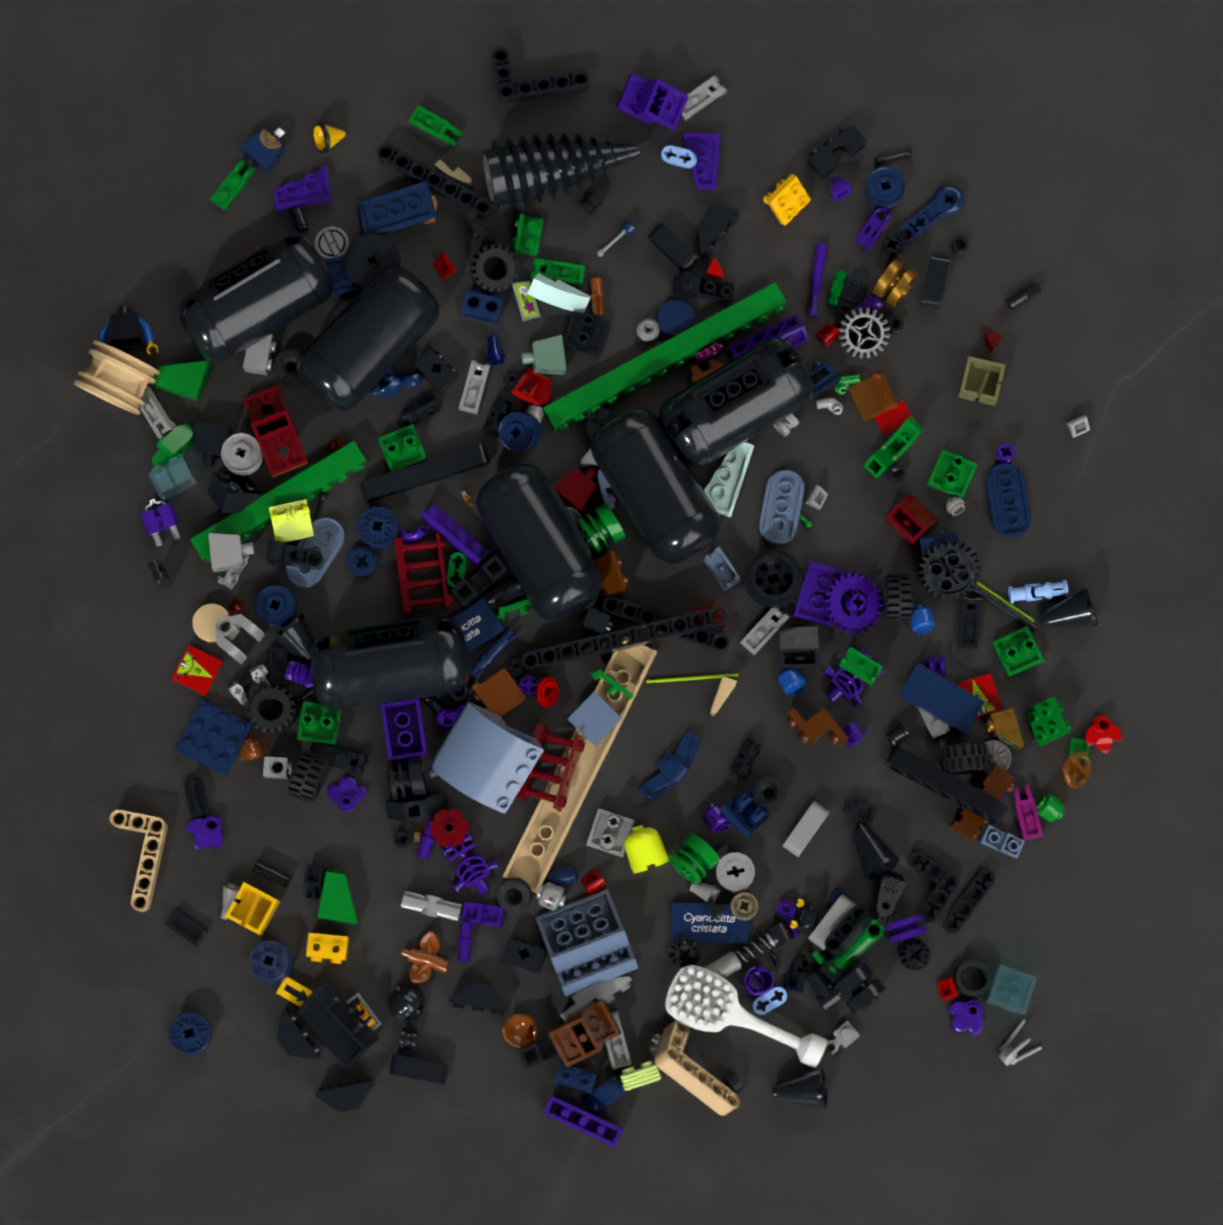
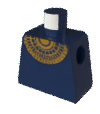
M279 127L272 134L262 129L240 148L243 154L269 175L285 152L284 145L280 141L286 136V133Z

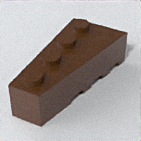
M996 764L978 789L1003 802L1002 796L1005 792L1010 793L1016 785L1013 782L1015 777ZM963 809L950 828L970 841L978 837L981 833L979 828L983 823L987 824L988 821Z

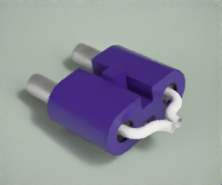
M150 500V504L146 506L145 512L140 514L148 536H153L156 546L163 545L159 532L170 528L174 540L181 538L176 527L179 521L171 502L165 504L163 501ZM153 502L155 504H162L161 506L148 511V508L152 506Z

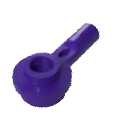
M468 700L453 710L450 708L441 710L437 716L438 723L443 727L452 726L457 721L458 716L461 715L467 703L472 702Z
M782 900L777 905V914L786 920L793 938L800 936L799 931L790 927V924L792 925L791 921L794 920L795 905L790 900Z

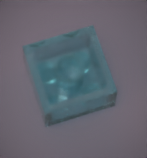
M1000 964L997 966L985 1003L1024 1016L1037 977Z

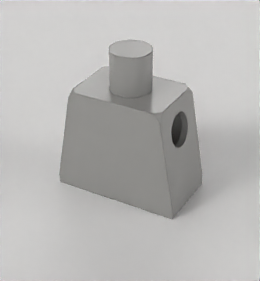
M208 534L213 572L243 565V555L254 554L253 543L242 544L240 535Z

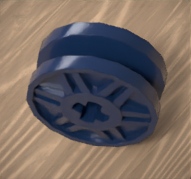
M891 167L875 169L869 175L865 185V195L868 201L877 208L885 207L890 209L896 206L901 201L905 191V180L902 174ZM888 186V189L882 190V187Z
M527 412L508 414L500 422L498 430L502 445L507 450L513 452H525L534 449L540 442L542 435L538 419Z
M373 507L361 515L358 521V532L362 541L368 547L384 549L394 543V539L398 537L399 525L395 515L390 510L383 507ZM379 525L382 530L378 532L375 526Z
M278 585L269 586L262 590L255 604L256 612L260 619L272 627H282L292 622L298 608L293 594L285 587ZM276 602H277L278 604H280V605L278 606V608H279L278 610H275V609H274V607H275L274 603H276Z
M276 941L261 942L250 954V970L254 976L265 983L275 984L282 982L292 971V954L286 947ZM273 959L272 965H268V963H271L270 960Z
M184 1013L176 1017L169 1028V1040L172 1046L179 1052L188 1055L198 1054L209 1045L212 1037L208 1021L195 1013ZM194 1029V1037L187 1039L186 1031Z

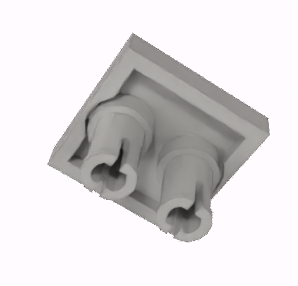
M598 808L586 846L623 858L625 853L624 840L632 832L635 820Z

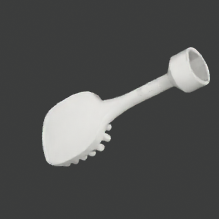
M693 965L683 967L674 977L667 993L665 1003L667 1012L679 1022L692 1028L707 1032H718L729 1025L749 1028L797 1049L796 1052L800 1062L816 1068L826 1048L828 1040L817 1034L812 1033L799 1038L755 1017L739 1004L737 991L730 982L703 967Z

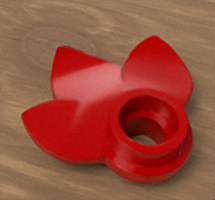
M1105 715L1095 717L1092 727L1086 731L1085 735L1087 746L1095 744L1098 750L1104 754L1109 752L1112 741L1122 740L1120 729L1116 725L1111 724L1110 719ZM1099 722L1103 723V728H1100Z

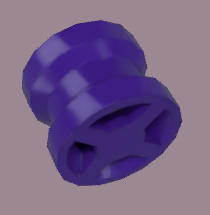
M533 676L523 677L519 684L522 693L528 697L536 695L534 692L537 691V679Z

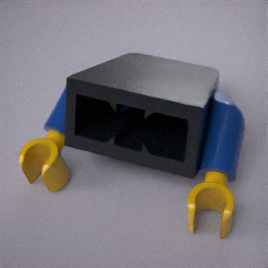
M121 306L119 313L110 315L109 322H106L100 331L101 342L116 349L146 346L145 342H147L148 354L151 356L149 352L151 347H155L158 354V347L153 343L154 336L151 326L144 318L138 317L137 312H130L128 306Z

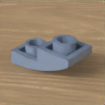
M599 470L600 493L603 502L612 511L615 509L614 503L616 499L611 492L607 493L612 488L602 471Z
M991 825L985 826L979 843L1016 859L1025 842Z

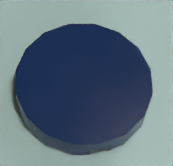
M670 300L659 309L657 319L661 331L667 336L675 337L694 326L695 315L691 306L685 301Z

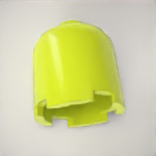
M643 825L632 828V833L628 834L624 840V847L634 874L648 870V865L654 864L657 867L669 862L668 855L657 830L651 827L643 828Z

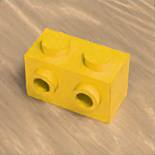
M309 933L306 956L310 957L313 962H322V959H330V963L342 964V961H347L349 937Z

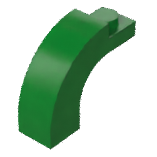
M910 416L897 432L879 450L872 454L863 466L876 479L879 478L914 444L918 436L924 431V428Z

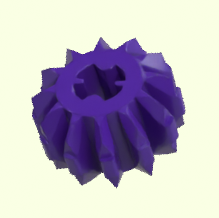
M291 661L286 668V679L309 688L313 687L311 667Z

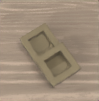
M441 160L435 164L438 172L465 187L473 185L472 179L459 167L453 172Z

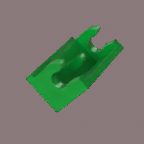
M852 647L848 649L839 665L871 686L883 669V666Z

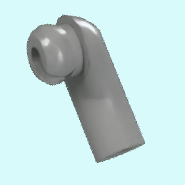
M833 397L816 400L817 409L828 408L836 415L841 414L843 411L842 404Z

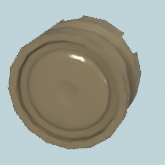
M739 893L731 902V912L739 920L746 921L753 918L758 910L757 899L750 893Z

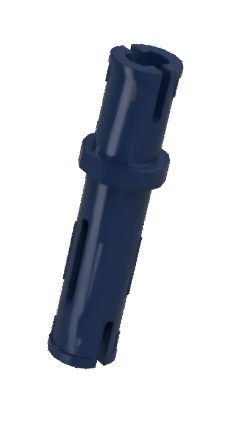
M507 628L484 654L479 656L480 659L470 668V672L478 678L488 666L491 667L494 659L517 636Z

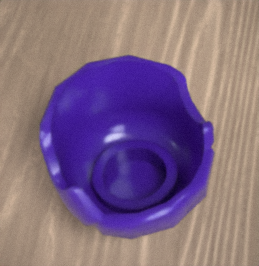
M763 966L750 968L745 973L743 979L745 989L755 996L768 993L775 981L772 971L766 970Z

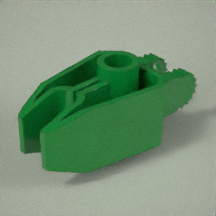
M187 423L177 426L166 437L163 436L157 442L158 451L152 457L154 468L160 469L168 462L173 464L184 456V452L191 446L194 439V430Z

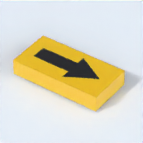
M287 977L283 980L276 993L300 1007L313 991Z

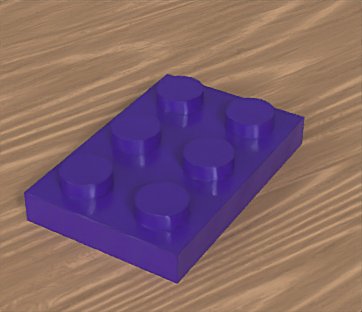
M810 561L793 617L831 627L832 617H827L829 610L824 609V607L828 606V603L824 602V599H828L825 592L831 591L828 585H834L833 579L839 580L840 574H843L845 577L846 571Z

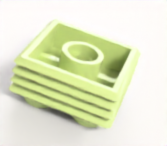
M651 1060L642 1063V1068L634 1070L633 1067L622 1070L623 1074H621L620 1078L622 1079L621 1082H623L624 1090L627 1091L660 1080L661 1076L657 1065L653 1064Z

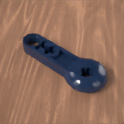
M943 185L938 188L930 204L900 227L897 233L898 241L902 240V244H909L942 217L960 212L965 202L962 191L954 185ZM945 197H947V198L952 197V198H953V199H952V202H953V203H952V204H951L950 202L945 203V200H946ZM917 220H923V227L919 225L917 228H915L914 232L913 227L916 226ZM907 230L911 233V237L905 240L901 237L900 233Z

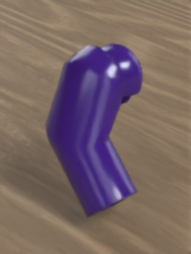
M419 526L411 533L407 529H402L398 535L402 538L403 542H414L425 535L427 530L424 526Z

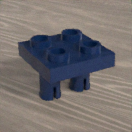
M751 789L742 790L720 809L724 816L730 820L745 838L769 819L766 816L769 808L766 807L762 810L766 806L764 803H759L758 806L753 803L752 800L756 797L755 793L748 796L752 792Z

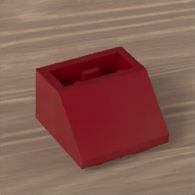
M910 493L885 517L884 521L912 547L938 521V518Z

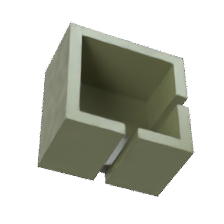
M968 356L958 398L971 401L979 398V403L995 406L1006 365Z

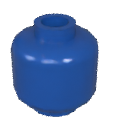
M922 604L913 607V617L911 622H909L911 630L917 632V634H926L932 631L935 620L929 607H923Z
M783 668L780 671L778 683L786 694L795 696L805 689L806 679L798 668Z

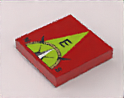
M188 645L171 679L207 696L223 661Z
M991 673L956 683L957 686L985 701L976 718L1003 710Z

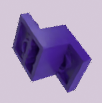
M631 73L628 76L616 108L645 124L658 122L671 130H675L688 95L659 79L646 81Z

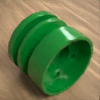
M606 503L594 509L597 518L593 519L590 514H585L588 521L587 524L582 517L577 519L582 536L597 554L602 552L599 545L600 542L605 549L608 548L606 541L608 537L613 543H617L625 538L623 529Z
M689 833L681 842L684 850L675 848V854L671 853L668 856V860L679 875L689 882L698 885L701 882L700 877L704 878L706 876L703 867L712 870L720 861V858L703 839L696 834Z

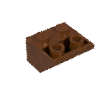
M613 550L595 559L594 561L601 571L603 578L601 591L604 599L610 596L616 597L625 594L626 587H629L626 573H621L620 569L623 568L619 554L615 555Z

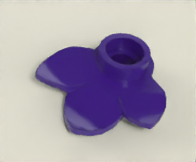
M346 775L339 782V786L332 784L328 786V795L333 802L337 803L341 811L350 812L356 807L358 802L365 798L366 786H356L354 778ZM345 800H350L348 804L343 803Z
M215 815L207 816L205 819L196 818L186 828L187 832L195 834L194 846L196 850L204 849L209 845L218 849L223 842V835L220 831L222 821ZM211 822L216 823V827L213 829L209 827Z
M969 1000L966 1003L957 1001L949 1007L948 1011L955 1016L952 1022L954 1032H963L969 1029L973 1036H977L981 1032L984 1024L981 1017L983 1006L979 1001ZM975 1007L977 1012L971 1013L970 1008Z

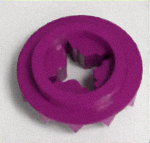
M722 344L711 345L700 351L696 355L695 360L697 363L705 364L708 359L719 357L724 348Z

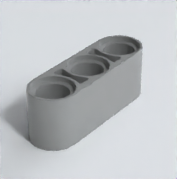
M814 801L782 847L799 857L830 811Z
M841 894L808 939L824 951L826 938L856 904Z

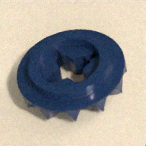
M358 546L349 552L347 566L353 574L360 577L368 576L376 568L377 556L369 547ZM356 556L361 559L366 557L365 561L368 567L363 564L358 567L359 561Z

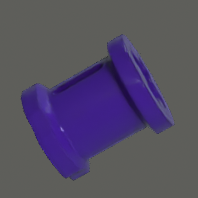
M1008 443L1002 444L996 453L997 460L1000 463H1009L1015 454L1014 447ZM1005 450L1009 452L1006 457L1002 455Z

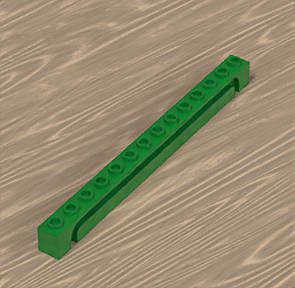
M775 282L543 408L544 414L554 431H563L573 421L579 422L586 418V414L599 411L608 402L613 404L619 400L621 395H629L636 390V387L640 385L646 386L651 383L652 379L656 376L662 377L669 373V369L683 366L686 363L685 361L690 358L695 359L696 355L705 348L718 344L723 340L729 341L739 331L743 333L749 330L752 324L756 322L759 324L767 320L769 315L781 313L785 309L787 301Z

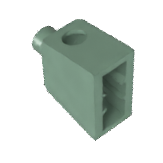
M562 335L533 342L531 352L521 353L522 364L533 363L534 373L564 375L566 372V362Z

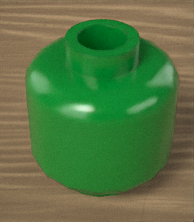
M1051 793L1042 794L1035 803L1037 814L1049 822L1061 819L1065 813L1063 809L1064 802Z

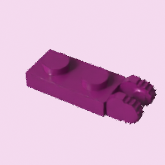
M1029 784L1024 785L1027 800L1023 801L1020 799L1019 789L1017 786L1012 789L1015 800L1014 804L1023 840L1042 837L1043 833L1037 808L1035 807V800L1032 798Z

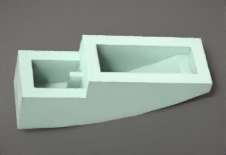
M538 274L533 279L528 291V295L548 304L580 313L585 312L591 296L560 280L555 282L541 274Z

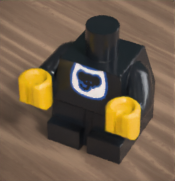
M798 899L796 905L801 907L798 914L800 917L798 916L797 921H791L792 925L790 924V927L797 930L810 929L814 931L820 911L815 910L811 903Z

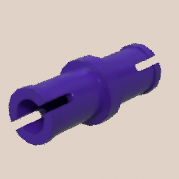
M427 819L423 836L420 837L421 844L416 857L429 860L432 844H435L436 841L430 834V824L434 822Z
M460 922V938L457 940V944H459L458 962H470L471 945H473V940H471L473 923Z

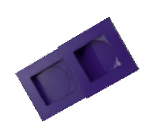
M464 902L461 921L503 927L505 910L503 907Z

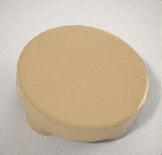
M214 603L205 604L193 616V629L202 640L208 643L217 642L216 623L220 618L230 615L221 605ZM230 625L226 626L224 628V631H227L230 628Z

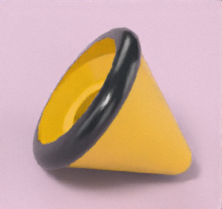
M320 122L314 126L313 130L315 145L323 154L327 153L346 135L343 130L324 125Z

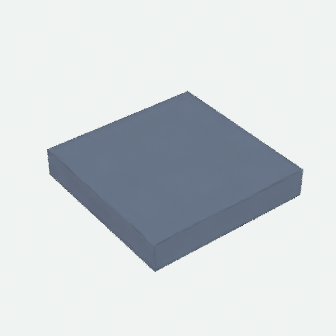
M593 692L567 720L596 746L622 720V717Z

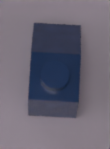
M614 1076L586 1098L584 1102L593 1114L597 1116L624 1095L626 1090H624L623 1086Z

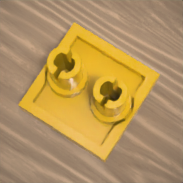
M791 174L786 180H780L781 183H777V189L773 193H767L768 196L765 195L763 198L764 203L771 207L779 222L784 226L811 201L799 179L794 174Z

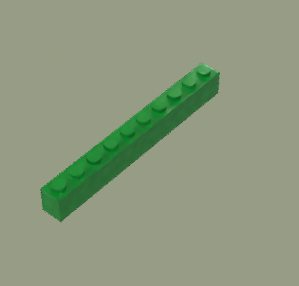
M352 441L261 496L240 513L231 514L190 540L204 562H210L208 534L240 535L242 542L246 541L251 537L250 534L255 531L260 532L264 530L267 524L272 522L269 507L303 499L310 502L316 498V494L321 491L324 493L330 490L334 483H341L348 479V475L354 471L358 473L365 468L364 465L367 464L366 459L356 443Z

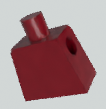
M589 466L584 473L576 468L554 485L553 488L556 489L563 500L572 507H575L581 514L597 489V485L592 480L598 475V472L592 466Z

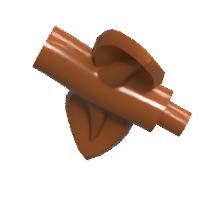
M431 930L426 932L421 938L419 950L415 948L411 950L403 949L401 956L407 957L410 962H414L409 971V976L413 983L427 981L431 977L432 968L442 973H445L449 960L437 955L440 950V941Z

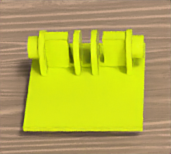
M306 499L269 507L276 541L285 543L314 536Z

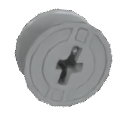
M739 852L723 856L716 868V878L719 885L730 892H741L747 889L755 876V867L752 860ZM734 867H736V870H744V872L738 873L739 877H735L734 874L727 875V872H731Z

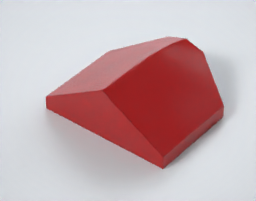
M528 368L513 389L512 394L533 405H547L552 397V381L550 378L540 373H534L533 369Z

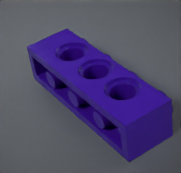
M551 1096L543 1113L613 1147H616L623 1129Z

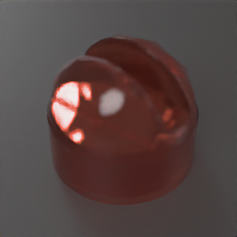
M339 438L333 439L329 445L332 453L338 451L334 442H338L340 449L345 446L344 442Z
M234 598L228 607V611L235 615L242 614L245 610L244 603L237 598Z

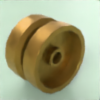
M897 258L885 270L872 292L880 298L889 292L886 302L893 307H896L906 296L918 275L911 268L906 269L900 275L904 269V263Z

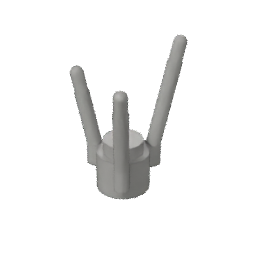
M1022 1019L1006 1042L999 1048L1000 1052L997 1055L1006 1066L1010 1064L1013 1066L1019 1060L1042 1049L1041 1046H1038L1016 1057L1018 1055L1016 1052L1030 1042V1038L1024 1040L1014 1049L1011 1046L1008 1047L1026 1022L1025 1019Z

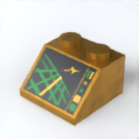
M1011 708L989 715L987 722H985L987 733H991L992 738L1004 743L1015 751L1020 750L1024 743L1014 709Z

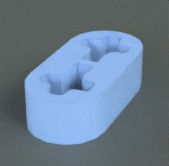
M666 146L661 153L662 159L671 165L692 168L697 162L696 155L687 149ZM673 152L677 156L669 158L667 154ZM688 156L691 158V160L687 162L681 159L682 157L688 158Z
M776 987L765 995L758 997L753 1003L754 1012L758 1015H764L780 1006L787 999L786 991L781 987ZM775 991L783 993L782 1001L776 999L772 1002L770 998L775 996ZM767 1000L769 1001V1004L765 1006V1011L756 1009L758 1001L762 1003Z

